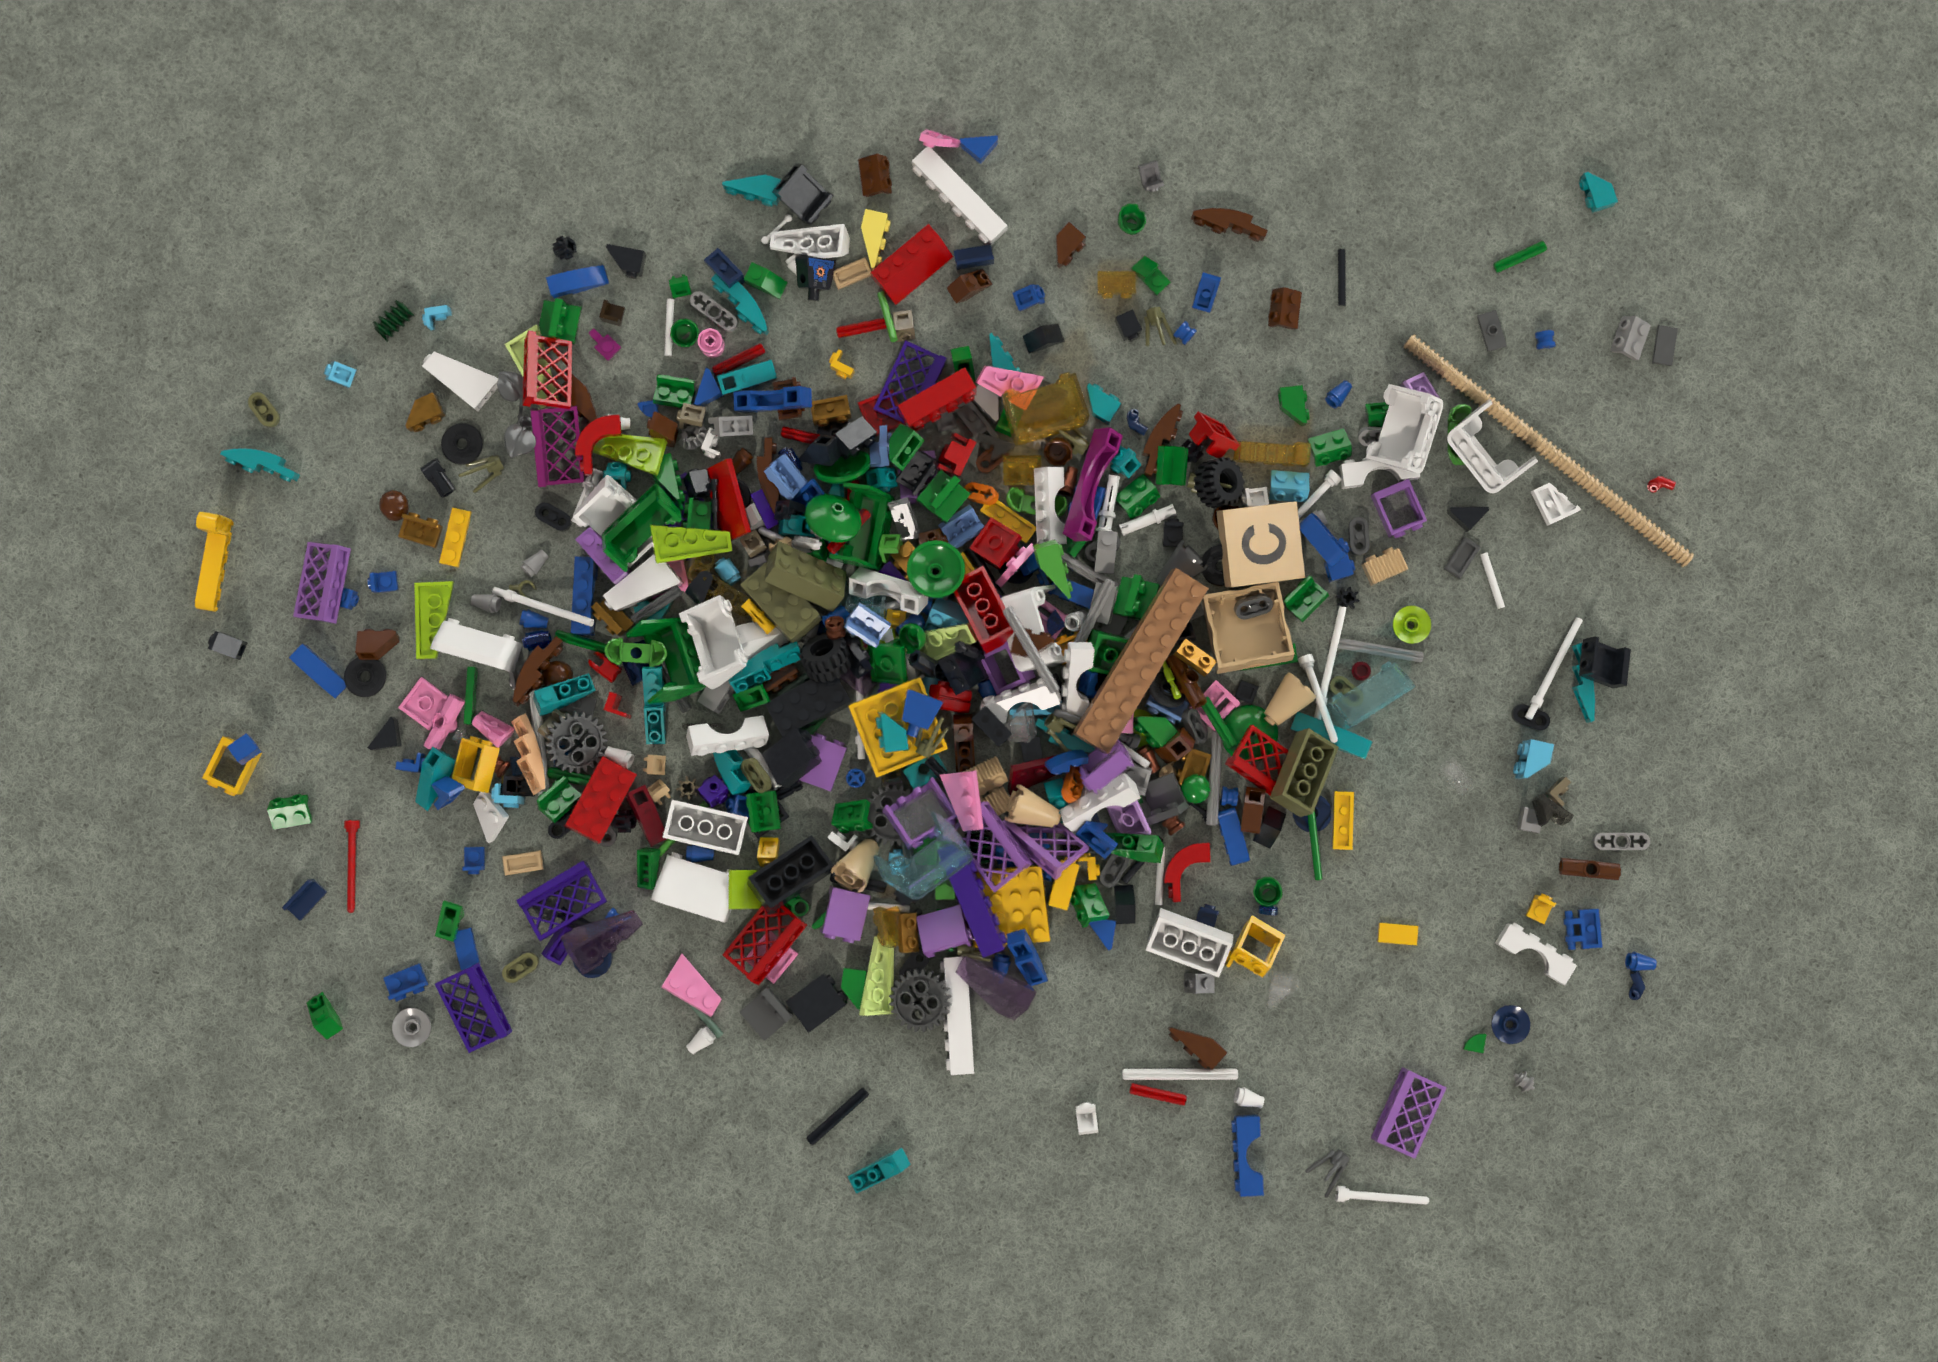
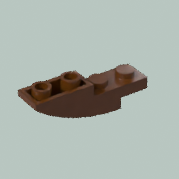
M1224 208L1200 209L1193 211L1191 216L1194 224L1201 227L1204 225L1209 226L1211 231L1217 234L1226 233L1228 227H1230L1232 232L1240 235L1242 233L1247 234L1249 239L1255 242L1263 241L1268 230L1251 223L1252 215Z
M1176 404L1160 419L1147 440L1142 453L1143 456L1149 457L1144 475L1147 477L1157 473L1158 446H1165L1162 442L1169 444L1171 439L1175 440L1178 429L1174 427L1176 421L1180 422L1183 411L1180 410L1181 404Z
M765 438L764 456H757V471L761 489L775 514L776 501L783 500H780L778 488L773 482L768 480L764 471L773 462V454L777 455V443H774L773 438Z
M557 636L544 650L537 645L524 663L518 676L513 696V702L517 707L520 704L524 705L530 698L529 694L541 687L544 678L540 671H545L550 665L549 661L563 651V641Z

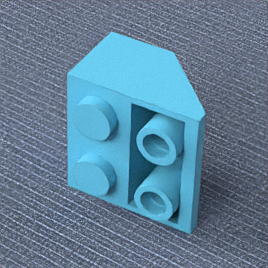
M937 598L923 630L928 631L969 623L960 604L951 600L946 601L943 598Z
M1533 739L1525 740L1522 744H1519L1517 755H1520L1513 769V773L1516 774L1515 778H1528L1550 764L1554 744Z

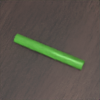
M880 291L877 295L891 342H895L898 338L885 292Z

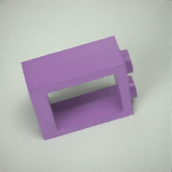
M1409 479L1371 495L1388 537L1394 536L1395 539L1405 535V531L1408 529L1415 531L1422 528V524L1427 521ZM1404 490L1417 520L1393 530L1380 500Z
M1007 641L1003 646L987 654L985 653V659L981 660L997 695L1008 689H1011V691L1015 690V687L1018 685L1031 684L1029 680L1036 677L1033 670L1021 672L1015 667L1020 679L1008 685L1006 684L993 654L1006 649L1013 663Z

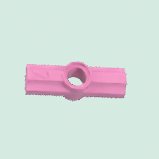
M450 694L442 711L433 716L431 720L432 730L424 743L427 749L431 750L432 747L440 750L448 733H453L456 730V718L465 703L462 698Z

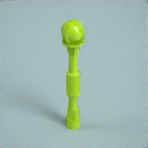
M1165 660L1162 665L1164 668L1163 672L1167 682L1171 685L1174 699L1181 698V693L1175 685L1174 676Z

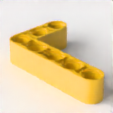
M199 512L196 519L197 528L207 532V538L195 597V608L213 612L218 610L216 606L217 601H220L222 590L220 585L225 574V570H223L224 563H227L229 552L227 547L232 536L230 531L231 526L234 525L233 520L219 514Z

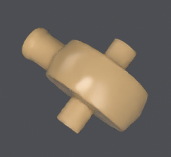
M1175 762L1168 763V765L1162 767L1159 771V777L1174 773L1176 777L1177 771L1173 767Z

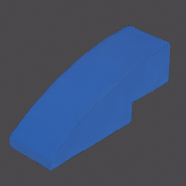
M604 265L571 270L546 277L553 298L571 293L576 294L609 284Z
M301 644L289 657L301 670L335 699L346 688L344 679L307 645Z
M1025 928L1008 933L1007 946L1014 955L1015 964L1029 986L1047 982L1048 978L1040 957Z

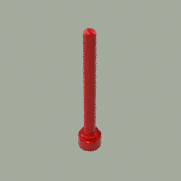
M345 820L344 828L348 832L347 911L353 913L355 911L356 832L360 828V820Z

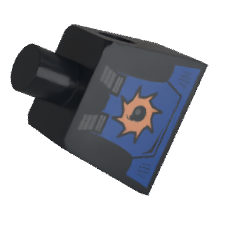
M796 256L797 286L808 289L809 301H819V291L830 290L836 260L812 256Z

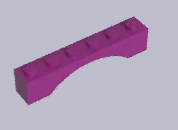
M1110 427L1094 429L1063 530L1064 535L1076 542L1092 540L1097 524L1094 514L1096 490L1105 469L1118 453L1123 435Z

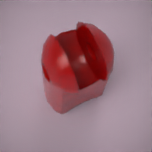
M593 653L603 661V664L599 667L588 659L589 666L610 683H613L618 674L622 672V668L609 661L602 653Z

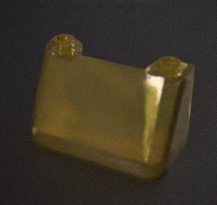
M1063 373L1059 376L1056 383L1022 393L1012 388L1002 394V401L1015 446L1060 434V429L1067 432L1081 428L1087 424L1090 416L1076 373Z

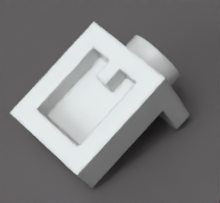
M709 428L701 450L706 457L711 459L715 457L720 458L721 453L712 449V446H717L720 437L712 435L710 431L714 429Z
M839 831L836 834L831 832L827 837L845 852L848 849L851 851L858 844L856 840L858 836L855 834L848 843L845 842L847 838Z

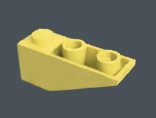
M865 209L861 230L871 269L873 270L881 264L882 257H879L880 250L885 249L886 239H884L885 231L889 232L891 221L888 220V214Z

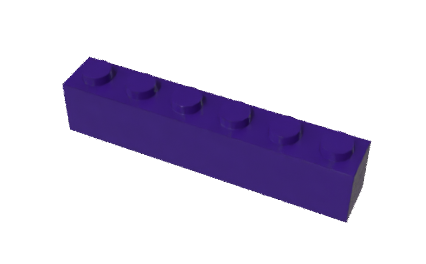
M961 839L939 847L937 850L982 957L984 958L1004 950L1007 943L1006 935L998 927L1000 925L998 916L992 913L990 908L992 907V902L989 896L984 894V883L981 878L978 879L975 873L977 867L973 860L970 861L968 856L970 852L966 842L963 843Z

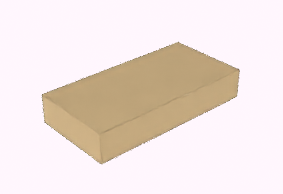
M866 257L834 270L833 279L838 290L871 276V269Z
M541 850L502 856L505 876L544 870Z

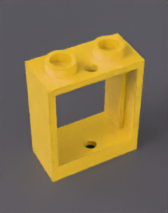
M222 736L202 778L207 780L206 784L214 788L220 786L225 789L224 792L235 797L236 794L242 795L262 753L246 763L234 787L213 777L226 747L235 741L229 737Z
M470 736V739L462 738L452 779L470 790L489 793L500 748L492 746L493 743L491 741L482 740L479 737ZM478 747H479V748H482V750H481V754H480L478 766H477V769H476L475 777H474V780H473V779H470V778H471V775H472V771H473V767H474V763H475V759H476V755H477V751H478Z
M1064 857V861L1059 860V862L1064 863L1067 860V857ZM1076 861L1064 869L1058 879H1054L1048 905L1064 910L1068 909L1080 866L1076 864Z
M1252 915L1245 923L1229 958L1263 978L1270 970L1285 935ZM1247 934L1271 948L1265 962L1241 948Z

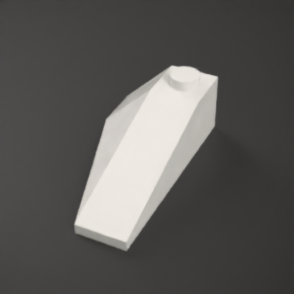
M844 224L771 232L770 249L819 258L842 257L849 253L850 237Z
M756 622L736 626L742 649L747 654L748 660L772 645L778 644L780 647L784 643L789 642L776 627L767 635Z

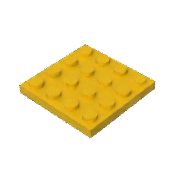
M921 677L848 705L876 778L927 758L915 752L917 747L914 744L917 738L907 735L908 750L885 753L883 748H879L878 737L881 736V731L876 726V717H879L878 712H883L907 732L909 723L902 721L907 690L911 689L927 695ZM936 717L928 730L923 728L921 741L923 738L930 739L938 723ZM939 729V731H938V733H937V735H936V737H935L933 743H935V741L937 740V738H938V737L940 736V734L942 733V732H941V729ZM944 738L936 747L934 754L948 749Z
M1029 866L996 892L992 891L978 870L975 872L978 879L981 878L984 883V894L989 896L992 902V907H990L992 913L998 916L1000 922L998 927L1005 933L1006 938L1008 933L1025 928L1033 943L1050 941L1043 871L1040 866ZM1007 867L1006 872L1012 873L1017 867ZM996 868L993 870L1002 871V868ZM992 872V881L995 885L1001 882V873ZM973 940L974 948H978L976 941Z

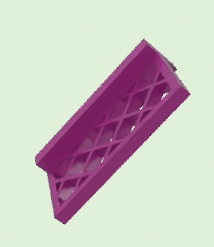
M571 406L570 409L557 407L530 408L532 433L536 439L534 453L538 487L584 482V475L580 470V460H582V457H576L572 462L565 456V453L571 447L573 449L576 448L573 444L577 443L580 435L577 406ZM565 411L574 412V419L569 424L561 418ZM543 413H552L556 416V419L550 426L543 421ZM558 419L567 425L561 434L552 428ZM569 428L576 433V437L571 443L563 437ZM549 430L558 436L552 444L545 440V435ZM560 438L568 444L563 453L554 447ZM551 449L560 455L554 463L547 459V453ZM562 457L570 463L564 472L556 466ZM574 466L579 470L580 478H570L566 473ZM553 467L562 474L557 480H549L548 473Z

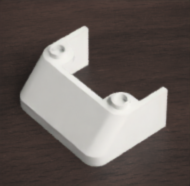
M1489 399L1448 433L1447 440L1482 487L1489 493H1497L1536 464L1538 460L1534 456L1520 467L1514 461L1508 459L1503 460L1498 465L1493 461L1474 436L1482 428V421L1478 415L1493 404Z
M1055 585L1029 588L1006 595L1001 600L1006 608H1013L1024 628L1031 629L1033 634L1039 635L1040 632L1045 631L1037 606L1044 604V593L1055 589ZM1014 633L1007 640L1010 650L1013 642ZM1055 642L1039 653L1047 668L1066 662L1060 646ZM1011 654L1017 670L1021 672L1036 670L1030 658Z
M448 618V621L443 620L430 649L508 672H515L523 645L514 641L515 637L507 634L500 637L459 625L460 621Z

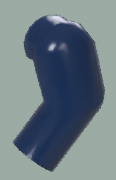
M1131 409L1126 416L1128 427L1144 436L1148 427L1139 422V411Z
M1636 971L1630 974L1633 981L1629 991V998L1631 1000L1640 999L1645 990V984L1640 972Z

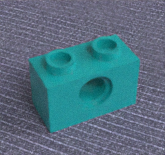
M936 753L932 755V757H934L937 760V762L947 771L938 754ZM928 758L904 766L906 769L903 772L913 789L918 786H924L932 777L934 779L937 778L931 770L926 775L919 773V766L925 764Z

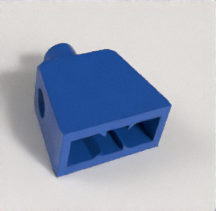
M908 689L902 721L909 723L907 735L917 738L920 727L928 730L944 701Z

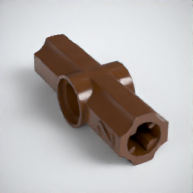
M1175 655L1169 656L1166 662L1176 679L1175 685L1178 687V690L1185 694L1192 709L1204 706L1207 700L1197 683L1199 680L1198 674L1188 668L1187 664Z
M1561 858L1559 874L1619 880L1621 867L1618 863ZM1588 864L1593 866L1591 874H1588L1586 871Z

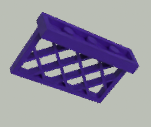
M905 340L873 410L904 423L902 417L897 413L896 409H898V406L895 407L892 397L902 393L906 401L907 398L904 392L915 389L918 394L936 384L947 362V358L942 355H936ZM907 346L915 350L916 357L906 360L904 352ZM925 356L934 358L931 366L923 367L920 358ZM918 359L922 369L911 372L908 363ZM906 364L909 373L898 377L897 367ZM923 372L925 376L924 382L916 385L912 375ZM910 376L914 386L903 389L900 380ZM898 381L901 391L890 394L889 384ZM890 398L893 408L884 410L879 407L882 400Z
M585 861L579 862L516 900L539 941L546 939L608 902L594 878L588 863ZM586 875L590 878L588 888L579 886L581 878ZM565 887H575L572 898L562 896ZM578 888L588 890L585 901L575 899ZM591 892L598 893L601 898L595 904L588 902ZM548 897H558L555 908L545 906ZM561 898L571 900L568 911L558 909ZM574 901L583 903L582 911L578 914L571 912ZM533 906L541 907L538 918L532 917L528 909ZM545 908L554 910L551 921L542 919ZM557 911L567 914L565 921L561 924L555 922ZM540 922L550 923L548 931L541 935L539 931Z
M479 962L435 983L469 1053L498 1039H502L513 1032ZM465 973L470 980L468 986L459 983L461 975ZM447 982L454 985L452 994L445 992L442 984ZM457 987L467 990L464 999L455 996ZM470 991L477 994V1004L467 1000ZM453 999L462 1002L460 1011L453 1009ZM466 1004L475 1007L473 1016L463 1013ZM478 1009L486 1012L487 1017L485 1021L476 1018ZM462 1017L471 1020L469 1029L461 1025ZM474 1021L484 1024L482 1033L472 1030ZM487 1026L494 1028L497 1035L494 1037L484 1035ZM470 1034L480 1037L478 1044L473 1047L469 1041Z

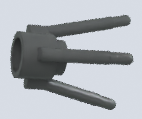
M1340 1149L1336 1152L1331 1150L1327 1156L1306 1169V1173H1309L1331 1158L1330 1163L1333 1167L1324 1178V1181H1327L1336 1169H1338V1172L1328 1187L1325 1197L1329 1196L1343 1170L1347 1167V1162L1350 1160Z

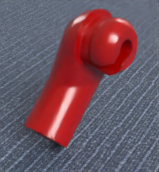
M1657 476L1648 482L1647 489L1652 493L1657 492L1662 487L1673 490L1676 482L1662 476Z

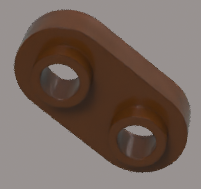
M999 441L989 447L976 460L978 471L984 474L992 472L1008 458L1010 453L1009 446L1005 442ZM998 449H1002L1004 453L1002 455H998L996 451ZM988 461L989 466L983 467L982 462Z

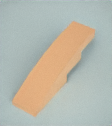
M525 713L518 716L511 723L519 737L514 743L522 757L516 762L533 795L545 789L544 767L535 733Z

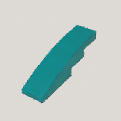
M1582 643L1572 646L1578 661V665L1573 666L1572 669L1579 684L1572 687L1585 721L1589 723L1595 721L1594 681L1579 676Z
M1297 712L1290 728L1292 731L1298 732L1310 728L1331 742L1324 721ZM1333 725L1338 737V741L1333 744L1339 747L1338 750L1366 760L1372 741Z

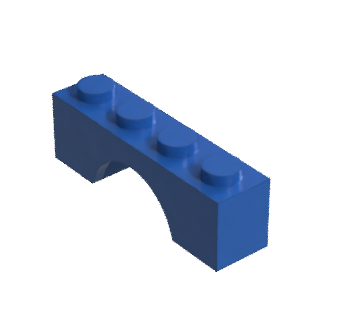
M794 386L783 387L781 390L773 391L748 390L734 392V411L751 413L812 408V388Z
M575 556L572 612L594 619V624L591 627L571 620V633L574 635L594 636L595 616L592 614L594 610L591 606L593 605L598 565L591 557Z
M1234 1116L1235 1120L1231 1121V1130L1235 1132L1236 1140H1232L1233 1152H1236L1237 1160H1233L1234 1172H1237L1238 1179L1234 1180L1235 1191H1238L1240 1197L1264 1196L1263 1175L1252 1170L1246 1159L1248 1146L1253 1140L1261 1136L1260 1116Z

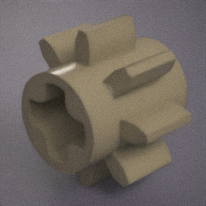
M686 776V781H678L681 786L676 788V790L682 792L680 798L687 795L688 800H691V795L699 796L696 790L701 786L695 785L696 778L691 782L689 776ZM685 784H687V785L692 784V786H691L692 792H688V791H687V792L685 793V790H686V788L684 787Z

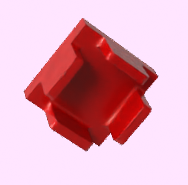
M1199 411L1195 414L1194 418L1197 423L1189 432V436L1197 445H1200L1208 437L1212 439L1213 442L1206 449L1207 454L1215 458H1221L1229 448L1235 451L1238 449L1240 444L1225 424Z
M952 433L950 438L962 445L955 441L945 444L938 461L950 468L940 463L936 465L937 470L944 471L951 478L954 475L960 477L976 444V441L972 439H966L957 433Z
M991 517L969 549L979 555L985 562L998 569L1002 567L1004 562L1008 563L1013 556L1017 558L1016 553L1020 550L1017 544L1022 537Z

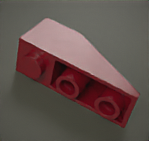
M643 785L627 793L625 798L636 816L650 847L666 840L667 838H663L665 829L646 786Z

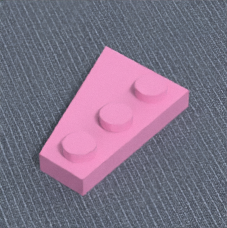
M977 771L941 774V780L962 830L984 829Z

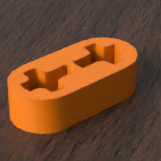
M970 482L964 487L969 493L974 490L978 492H972L968 497V500L972 502L993 505L999 499L998 492L992 486Z

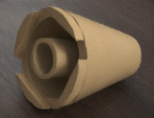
M1289 672L1284 676L1264 712L1266 715L1264 719L1272 726L1274 724L1280 725L1312 703L1316 698L1315 694L1300 682L1301 680Z
M1016 786L1018 788L1017 792L1013 791L1008 800L1006 811L1009 812L1008 817L1005 816V821L1044 827L1058 825L1061 818L1059 809L1024 786Z
M864 839L832 867L831 873L834 872L836 875L834 879L847 890L857 889L859 893L864 891L880 850L878 843L873 839Z

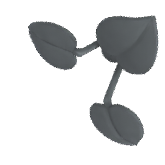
M504 371L498 374L497 388L499 394L510 402L520 400L519 415L517 416L519 420L516 424H512L506 429L504 436L506 450L512 459L531 452L536 445V439L530 431L532 429L531 418L522 416L523 377L515 372ZM565 411L561 418L569 424L574 419V415L571 411ZM544 413L543 421L546 420V423L550 426L556 419V416L552 413ZM559 419L552 426L557 432H562L567 427Z

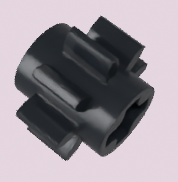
M569 236L556 238L557 242L553 243L554 254L560 260L573 258V254L577 252L574 240Z
M1187 439L1180 446L1188 448L1187 462L1189 463L1192 460L1196 463L1204 455L1201 452L1203 445H1197L1193 440Z
M1351 587L1347 591L1341 588V595L1335 596V598L1339 599L1337 606L1342 605L1346 608L1350 606L1352 610L1355 608L1353 603L1360 602L1359 599H1356L1358 591L1352 592ZM1347 594L1352 599L1348 603H1346V599H1343Z
M618 810V814L614 816L612 823L614 828L618 829V833H631V829H634L637 819L634 814H631V810Z

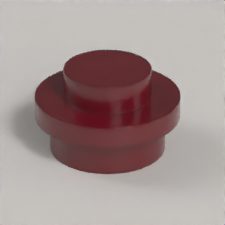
M1360 661L1352 666L1351 673L1356 680L1363 681L1370 676L1371 668L1366 662Z

